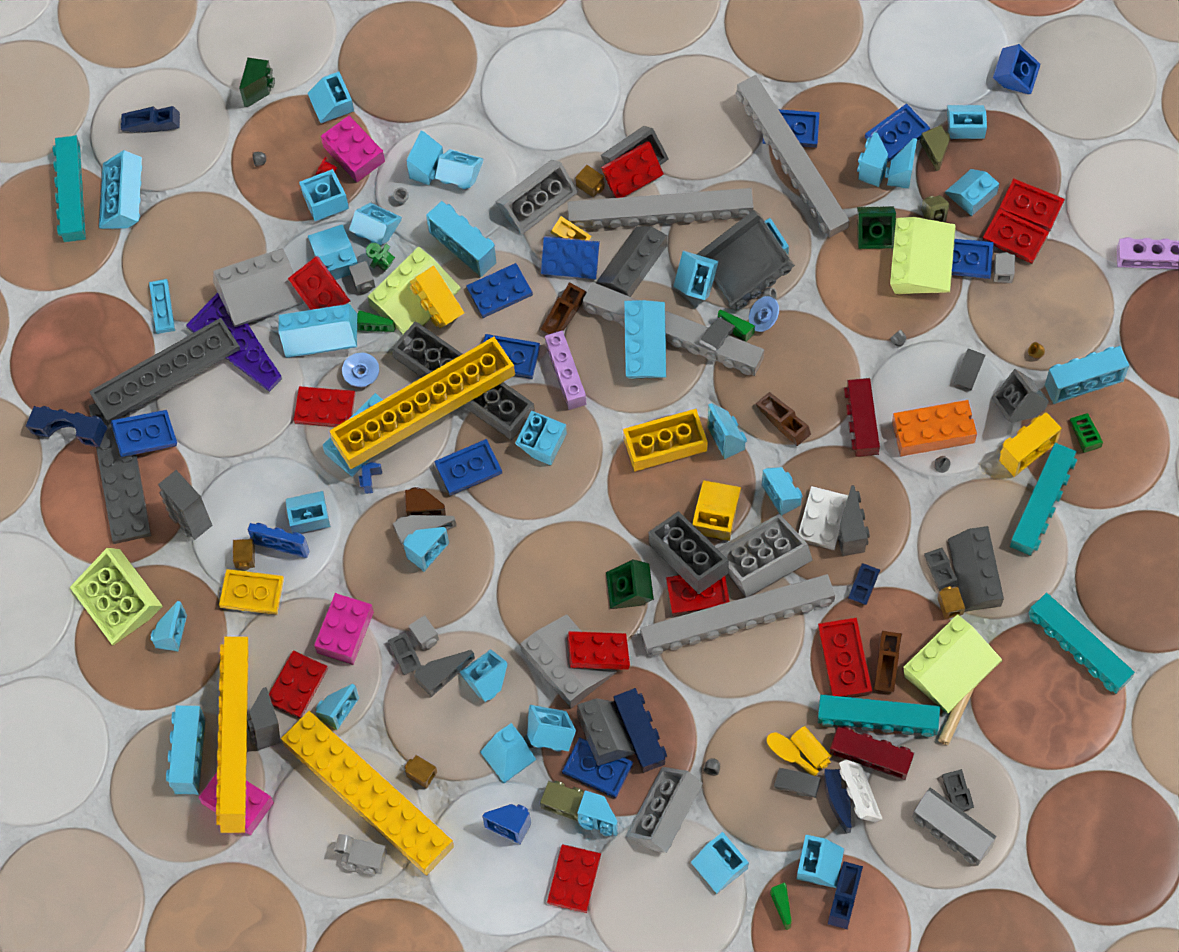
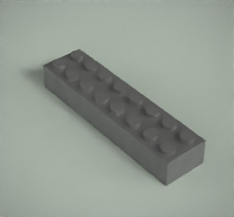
M416 321L392 347L393 357L420 377L426 376L462 355L457 349ZM504 382L462 405L510 440L522 429L530 412H535L533 402Z

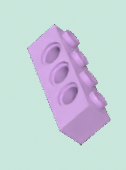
M1130 237L1119 239L1117 245V267L1179 269V241L1170 239L1152 240L1150 238L1133 239Z
M563 330L546 335L545 345L568 410L587 405L586 394Z

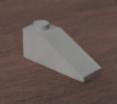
M410 515L398 518L393 523V526L404 549L405 538L416 530L439 527L449 530L456 527V521L454 516Z

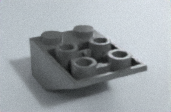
M851 485L839 528L838 542L842 556L864 553L866 545H868V538H870L868 526H864V509H860L859 506L861 502L860 493L855 490L854 485Z

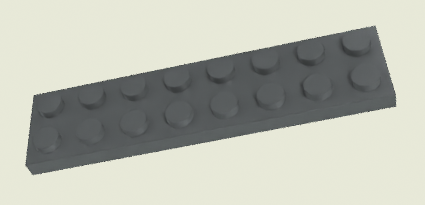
M219 318L94 388L89 393L109 424L112 420L118 419L240 350V346L222 318Z
M96 403L90 404V415L100 417L107 426L101 445L96 447L112 542L117 544L151 536L137 454L121 457L111 422L108 424ZM128 412L118 419L130 417V413Z

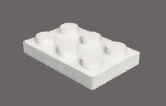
M811 486L798 533L806 543L835 550L848 495Z
M849 760L840 762V774L848 785L847 792L854 801L856 815L860 819L875 823L882 820L862 765Z

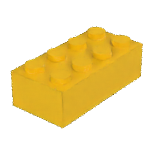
M697 409L623 429V439L634 472L707 451L708 442Z

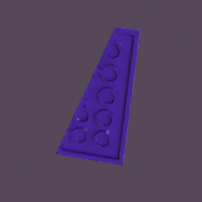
M217 292L186 324L187 329L194 333L222 318L240 346V350L229 355L226 359L270 392L282 380L281 374L268 357L248 323L234 327Z

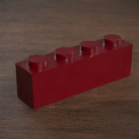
M871 379L847 380V387H844V398H848L849 404H846L847 416L851 417V421L848 422L849 433H853L851 449L855 450L856 457L879 455L880 443Z
M849 727L837 728L829 753L830 755L859 763L862 766L903 780L907 778L914 757V752H911L907 747L893 746L887 740L879 741L866 733L858 734Z

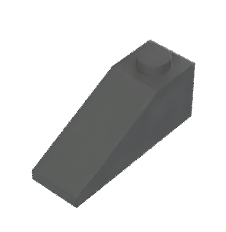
M468 650L430 661L425 666L421 665L415 671V681L430 697H433L475 659L474 652Z

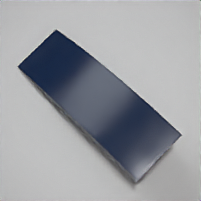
M152 106L121 114L122 131L158 132L180 128V112L174 106L156 109Z
M825 769V790L831 809L844 831L851 833L850 796L847 789H842L840 769Z
M843 861L828 920L829 925L848 930L863 866Z

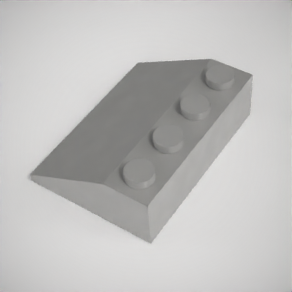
M283 248L213 271V283L234 327L304 304L303 299L288 280L294 273Z
M780 514L717 548L729 560L728 574L745 597L753 595L812 561L806 541Z
M565 615L537 630L520 645L522 653L568 706L573 708L617 673L615 669L570 668L568 631H582L568 615Z

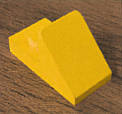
M560 216L550 232L560 238L590 240L592 237L562 216Z

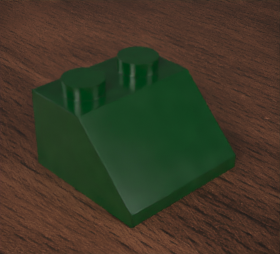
M247 58L239 87L244 107H249L268 96L271 88H274L275 77L272 76L273 69L270 68L269 60Z
M894 206L857 207L858 249L894 248L896 226Z
M632 559L606 572L611 609L641 606L654 600L649 563Z

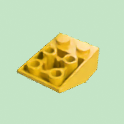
M703 480L692 525L706 537L730 541L741 487Z

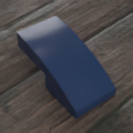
M862 563L848 599L867 605L880 569Z

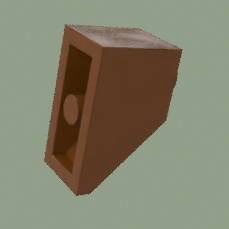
M419 487L405 490L407 517L410 515L446 516L445 505L427 490Z

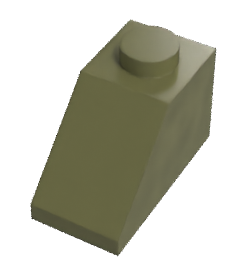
M941 125L921 133L920 143L936 171L941 168L950 141L949 133L944 131Z
M940 195L935 197L929 196L922 200L921 211L925 219L946 223L949 209L948 201Z

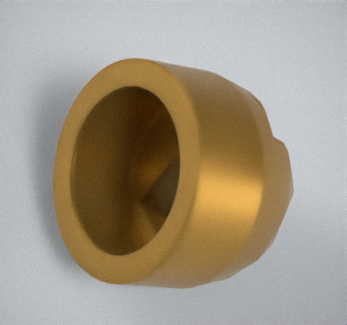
M1034 342L1030 345L1028 354L1033 358L1039 359L1045 354V349L1038 342Z

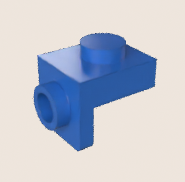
M370 462L362 465V476H359L360 488L364 487L365 494L373 493L372 475L383 474L380 463Z

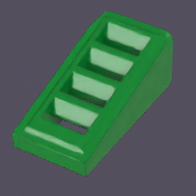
M721 309L718 311V318L735 326L732 333L737 338L747 342L754 335L755 326Z
M361 310L357 313V330L395 331V324L391 319Z
M1088 413L1070 418L1083 453L1102 447L1103 441ZM1086 420L1085 423L1077 424L1078 421ZM1082 427H1089L1088 429L1080 430ZM1091 432L1090 435H1087V436H1084V435H1083V434H1085V433ZM1091 438L1094 439L1093 441H1089V442L1086 441V440L1091 439Z
M784 882L772 887L770 895L785 929L788 930L791 928L792 920L787 885Z

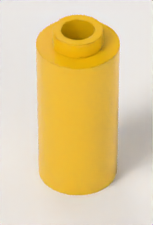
M806 726L800 728L790 738L816 769L821 768L823 770L831 763L830 759L832 756Z

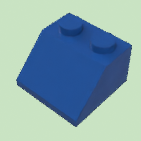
M1020 44L1002 48L993 78L1003 88L1032 94L1041 64Z
M509 804L485 812L482 816L485 828L520 845L531 826L530 812H528L526 807L519 804L517 806Z

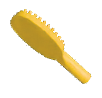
M776 732L768 735L767 744L779 757L790 763H797L810 775H818L819 771L800 757V751L792 741Z

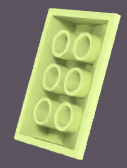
M917 217L896 218L890 285L895 294L950 292L955 224Z
M418 246L367 297L369 306L382 317L393 320L395 328L404 334L415 321L424 326L431 317L429 311H425L421 306L420 301L422 300L418 294L415 295L410 289V281L430 267L435 266L454 296L461 290V287L429 254Z
M106 548L70 586V589L112 645H115L149 621L163 607L120 549Z
M957 614L904 666V677L949 714L1002 659L973 626Z

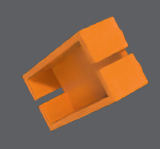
M963 400L893 413L892 426L895 438H897L896 442L900 457L975 443L977 431L974 420L971 419L972 412L969 401Z

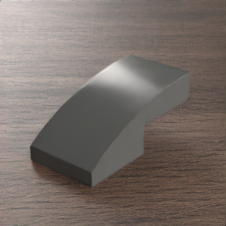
M718 318L708 328L699 343L716 351L733 332L735 326Z
M968 348L954 383L972 390L986 355Z
M943 548L924 553L939 591L945 587L958 585V580L950 567V561Z
M406 632L388 640L404 675L417 670L421 666Z
M779 768L774 787L779 790L795 792L797 795L816 798L821 778L799 771Z
M962 769L942 774L950 802L962 811L974 808Z

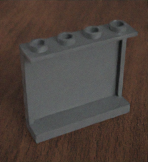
M755 210L696 254L719 261L714 281L730 303L728 304L729 307L734 310L744 308L749 300L758 297L762 293L761 291L766 287L774 285L778 278L790 273L791 268L795 266L765 220Z

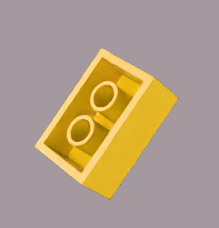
M435 266L430 267L410 281V289L415 295L418 294L422 300L420 301L421 306L425 311H429L431 314L430 319L436 327L442 328L465 313Z
M1047 412L1042 416L1039 415L1033 418L1028 427L1023 426L1018 430L1014 438L1009 437L1002 444L1003 448L1000 451L999 462L1014 477L1017 476L1058 442L1062 428Z

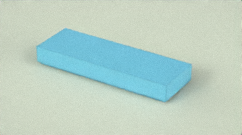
M168 280L149 282L156 333L175 331Z

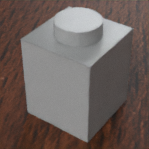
M1009 253L996 254L994 260V282H1013L1015 255Z
M367 261L349 267L358 294L369 292L375 288L374 279Z
M425 615L409 625L410 633L422 650L430 649L437 644L439 640L438 633Z

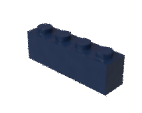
M636 688L615 695L614 703L635 750V755L642 772L645 773L665 765V758L668 756L664 746L660 747L658 740L660 736L657 729H653L650 722H653L649 710L645 711L644 709L645 700L642 693L638 694Z

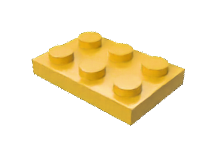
M226 569L219 606L225 609L277 615L284 576Z

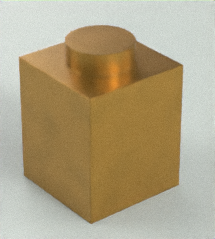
M586 165L575 177L576 186L593 198L597 193H601L605 187L604 176L589 165Z
M253 539L233 540V563L235 568L239 570L255 568V545Z
M943 588L939 592L937 599L944 620L953 618L957 614L959 616L963 615L965 606L959 588Z
M415 755L413 759H409L405 765L406 776L426 789L438 773L436 766L418 755Z

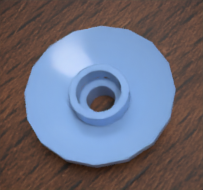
M764 296L753 304L749 313V323L755 326V331L764 332L770 329L776 322L779 314V304L776 299Z
M363 352L349 356L342 366V375L345 381L355 387H366L372 384L379 374L377 360L372 355Z

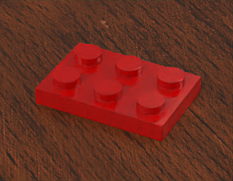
M648 141L601 167L614 198H623L664 175L651 143Z
M1013 178L1000 205V209L1050 232L1065 199Z
M999 208L982 241L993 242V246L1033 264L1049 235V231Z
M318 256L314 257L288 278L310 310L346 305L351 302Z
M299 386L294 423L330 427L342 424L353 415L355 391Z
M680 575L666 577L672 616L690 614L730 602L725 576L700 594Z
M568 631L570 668L629 670L630 660L626 633Z
M293 650L269 693L273 707L301 719L328 671V666Z
M562 844L547 904L587 913L601 853Z

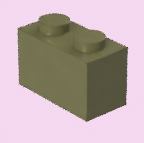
M548 781L540 802L541 809L578 821L577 813L584 791L576 787L572 789L565 787V784L559 781Z

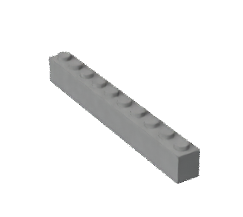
M757 75L737 84L735 94L738 101L743 102L747 115L749 117L752 116L756 129L758 131L761 130L765 143L773 149L772 153L775 159L780 160L784 173L786 175L789 174L793 187L801 193L800 197L803 203L808 204L812 217L814 219L817 218L820 223L821 231L830 238L847 229L849 226L848 217Z
M752 188L570 201L568 202L569 222L583 230L589 228L601 229L602 227H635L642 224H673L682 221L689 223L696 220L710 221L712 219L744 218L753 211L754 207Z
M592 282L583 299V309L590 314H598L608 321H616L625 327L624 301H636L637 299ZM665 311L666 341L674 347L685 348L692 354H700L710 361H718L728 368H736L743 374L756 375L764 358V349L728 336L723 345L714 351L699 343L709 327Z
M826 574L640 628V634L647 655L652 654L656 656L668 649L677 650L682 645L689 643L690 645H695L703 639H716L724 633L733 634L745 627L750 629L756 627L759 623H771L780 617L789 618L801 611L806 613L812 611L815 607L830 606L835 600V593L829 576Z

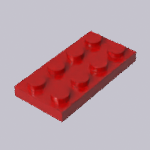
M857 617L819 623L818 631L832 696L854 697L872 694Z

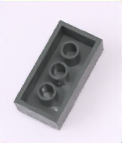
M177 470L158 484L161 490L159 494L163 498V503L167 506L165 508L169 512V517L175 524L178 522L181 525V530L187 537L191 535L196 540L213 526L201 496Z
M679 511L648 532L649 545L698 594L729 573V560Z

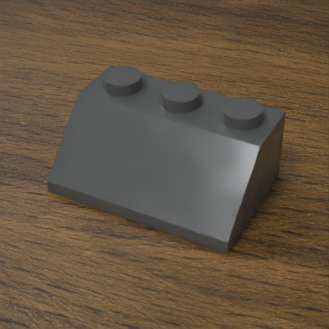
M642 126L601 154L606 165L648 141L651 143L660 165L669 159L654 129L647 126Z
M1017 369L1012 371L992 398L1011 423L1038 417L1049 403L1034 381Z
M267 687L262 688L249 712L250 719L247 720L252 745L256 744L258 750L281 743L279 723Z
M596 698L577 705L578 720L598 766L635 754L614 701Z

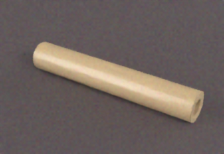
M973 690L950 712L938 738L940 743L950 744Z

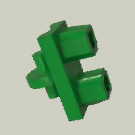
M370 243L366 247V255L373 259L370 264L373 269L378 266L385 272L393 263L395 257L389 252L390 246L387 243L383 249L377 243Z

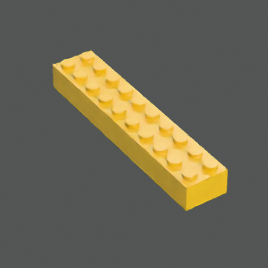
M492 337L329 430L331 440L349 468L353 469L515 376L514 365L496 338Z
M224 637V644H220L216 825H220L221 833H245L248 637Z
M310 711L281 738L283 745L426 876L454 848L453 840Z

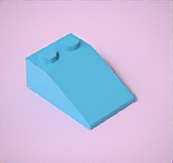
M343 224L308 235L315 257L318 256L335 280L351 275L349 267L358 264Z
M712 403L708 404L707 429L724 459L745 450L747 439L745 434L738 430L736 418L734 416L731 417L727 410Z

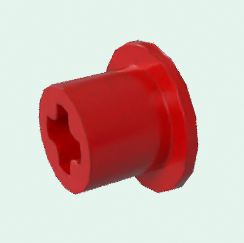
M325 157L316 175L332 169L336 173L338 167L327 162V157Z

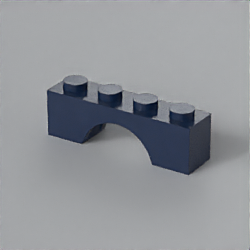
M34 406L26 424V427L33 435L50 437L61 428H74L76 430V437L82 444L100 447L107 430V426L98 416L88 417L79 412H75V414L68 413L63 409H58L57 411L47 406Z

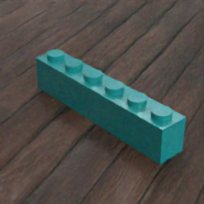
M77 135L55 138V145H53V154L56 156V161H53L55 172H57L54 182L55 187L58 188L55 198L56 203L59 204V209H56L57 219L60 220V225H57V232L59 236H62L64 242L86 240L80 142Z
M1058 443L1054 444L1009 547L1030 556L1034 550L1038 551L1042 541L1039 540L1041 534L1045 535L1049 526L1046 521L1048 517H1053L1056 507H1053L1055 501H1060L1063 494L1061 487L1062 485H1067L1071 476L1068 474L1069 469H1074L1078 460L1075 458L1077 451Z
M1047 592L1030 608L1028 614L1030 619L1035 624L1041 625L1049 637H1054L1063 650L1069 651L1076 662L1086 666L1093 677H1098L1107 690L1117 694L1133 678L1135 672Z
M820 695L818 724H822L825 727L839 725L851 729L859 727L865 731L879 729L885 733L899 731L905 735L919 733L925 737H932L937 735L939 730L940 706Z

